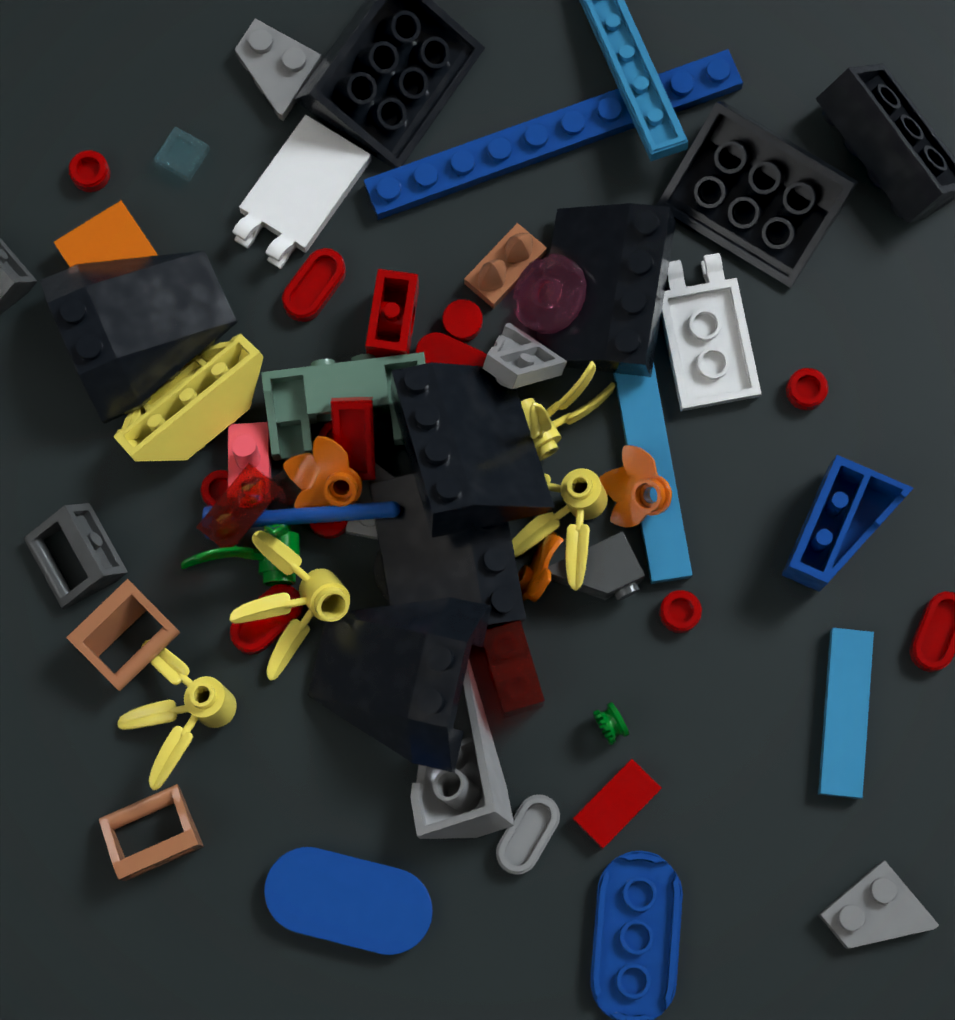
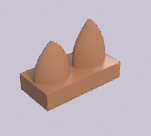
M516 223L464 278V284L494 309L547 253V247L520 224Z

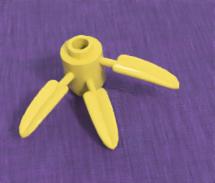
M593 361L589 363L573 387L547 410L542 404L536 403L533 398L521 401L530 429V436L533 439L540 461L558 451L557 443L562 439V436L558 432L557 427L565 423L571 425L598 408L612 394L616 386L614 382H611L600 394L579 409L567 413L554 421L550 419V416L557 410H564L570 406L586 389L596 371V365Z
M584 468L569 472L563 478L561 485L550 483L551 477L544 473L549 491L561 493L566 505L555 514L550 512L538 515L512 539L515 558H517L558 529L560 526L559 520L571 512L576 517V523L570 524L567 527L565 560L568 584L575 591L580 589L583 584L588 556L590 528L587 524H583L584 520L594 519L601 515L608 502L607 493L599 477L593 471Z
M260 530L252 535V542L285 575L295 573L302 579L299 586L301 598L290 599V595L283 592L252 600L234 609L230 614V622L238 624L286 615L291 612L292 607L306 605L309 608L301 621L292 619L271 654L266 673L268 679L273 681L279 677L309 633L310 627L308 623L312 617L315 616L317 619L325 622L340 620L348 612L350 594L330 570L315 569L306 573L299 567L302 559L298 554L273 535Z
M146 640L142 644V646H144L149 640ZM164 648L150 663L173 685H179L182 682L187 686L184 694L185 705L176 706V702L171 699L159 701L128 711L120 716L118 720V728L130 730L173 722L177 719V714L188 712L192 714L184 728L175 726L163 743L154 761L148 780L152 790L161 788L193 739V735L190 732L198 720L207 727L219 728L228 724L233 719L237 708L234 695L222 683L208 676L192 681L188 677L189 667L167 648Z

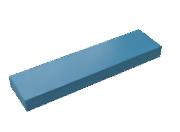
M842 628L830 629L818 795L853 799L863 798L874 632Z

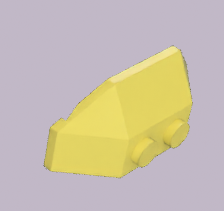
M242 334L232 337L230 341L210 346L200 356H195L179 371L180 374L171 382L168 380L150 396L151 399L143 407L128 413L122 428L117 430L114 438L135 462L188 460L250 409L264 358L263 355Z

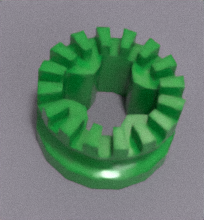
M613 702L606 704L607 708L605 711L597 709L593 711L599 728L604 729L602 734L605 736V739L612 745L616 742L615 738L617 736L627 737L629 731Z

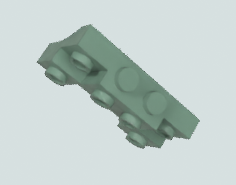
M424 352L375 358L373 354H360L352 357L351 361L335 363L333 359H320L313 361L311 366L261 372L273 460H286L303 453L313 454L311 425L332 421L331 398L373 397V417L391 415L395 446L405 445L391 399V371L426 364Z

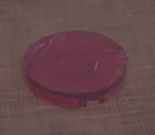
M556 253L547 254L549 257L544 259L537 258L530 262L521 273L514 288L513 298L517 300V309L514 308L516 317L523 326L541 334L557 333L569 326L578 316L586 296L587 284L583 270L573 260Z

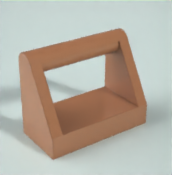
M127 579L66 638L118 691H121L181 632ZM148 611L163 627L114 674L99 656L142 614Z
M178 784L99 818L118 880H130L204 847ZM175 804L184 832L125 858L115 829Z

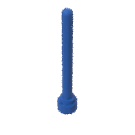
M395 501L349 504L342 507L332 505L232 513L231 509H224L222 505L205 506L202 514V524L205 537L207 539L225 538L226 534L233 533L234 529L264 527L265 525H298L394 518L400 514L401 507Z

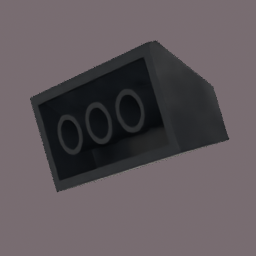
M883 63L849 67L816 98V101L822 107L821 112L825 120L830 125L837 127L845 138L844 144L848 151L855 157L860 158L868 169L867 175L875 186L883 189L891 200L892 210L898 217L906 220L907 223L922 220L955 200V158Z

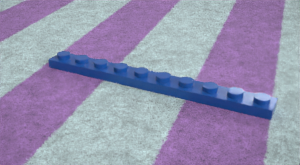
M729 49L658 74L675 113L741 90L743 85ZM615 89L364 179V186L377 219L380 220L635 128V125L619 89Z

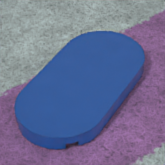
M315 847L296 848L282 855L269 870L265 881V901L269 912L286 929L379 954L395 955L412 949L425 937L432 922L433 907L430 895L424 884L413 874L399 868Z
M631 851L618 856L603 870L597 885L590 988L598 1007L613 1020H654L662 1015L672 1003L676 992L683 900L682 885L672 866L659 855L648 851Z

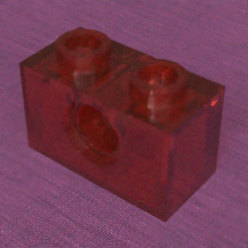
M521 620L486 630L482 649L503 719L543 707L545 702Z

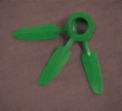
M284 524L264 526V532L273 535L300 556L299 533L292 532L291 526ZM248 547L216 548L195 554L181 563V569H185L203 562L228 557L258 560V573L263 576V585L287 584L291 586L296 584L295 573L285 575L258 549Z

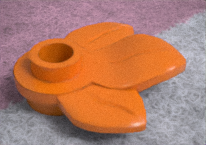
M317 436L313 443V454H298L283 463V468L289 478L302 490L295 500L294 508L332 505L338 507L354 504L362 493V480L356 471L349 468L347 452L341 445L330 438ZM344 480L349 484V489L340 490L335 482Z
M633 445L623 446L622 462L624 467L612 469L599 477L607 495L616 502L611 513L610 522L625 528L639 525L647 515L654 516L665 512L672 500L671 487L666 479L658 475L654 458L647 451ZM652 488H655L657 492L656 502L650 498V490Z
M552 532L541 541L530 566L524 565L518 572L523 601L528 599L536 602L551 581V571L548 569L549 562L554 552L564 541L563 538L557 536L556 532Z

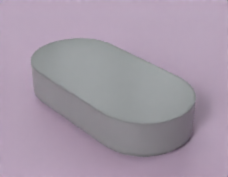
M532 795L526 798L513 817L514 826L506 829L496 849L497 861L506 872L514 875L524 874L530 871L538 861L560 820L559 808L551 798L545 795Z

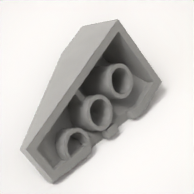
M469 660L453 727L454 729L464 731L455 773L419 765L416 783H412L410 798L416 834L420 839L478 838L514 826L507 785Z

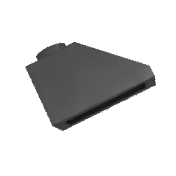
M623 531L588 547L585 576L581 588L577 591L604 600L615 596L617 601H620L640 590L638 584L642 583L645 574ZM565 559L548 566V569L551 571V582L571 588L567 580Z

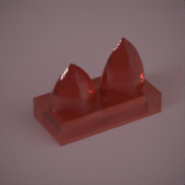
M248 463L196 528L221 548L236 547L283 489L252 463Z

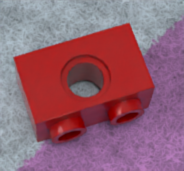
M378 269L365 345L367 354H373L375 358L410 353L419 296L418 274Z

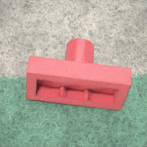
M268 422L241 423L228 426V499L230 505L271 502V447Z

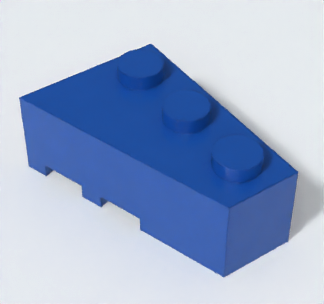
M836 455L825 472L782 576L820 592L914 488Z

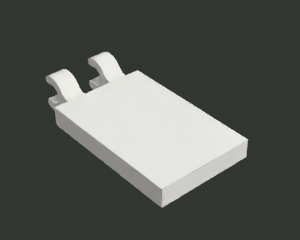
M305 115L239 206L240 213L245 215V217L239 220L232 231L236 235L234 240L248 249L263 227L279 237L274 239L265 252L269 256L267 261L281 269L295 248L305 253L309 250L372 161L371 154Z
M720 253L703 256L704 261H701V268L706 283L686 287L681 260L669 262L666 280L667 290L664 293L661 319L680 411L757 398L761 395L737 278L725 280Z

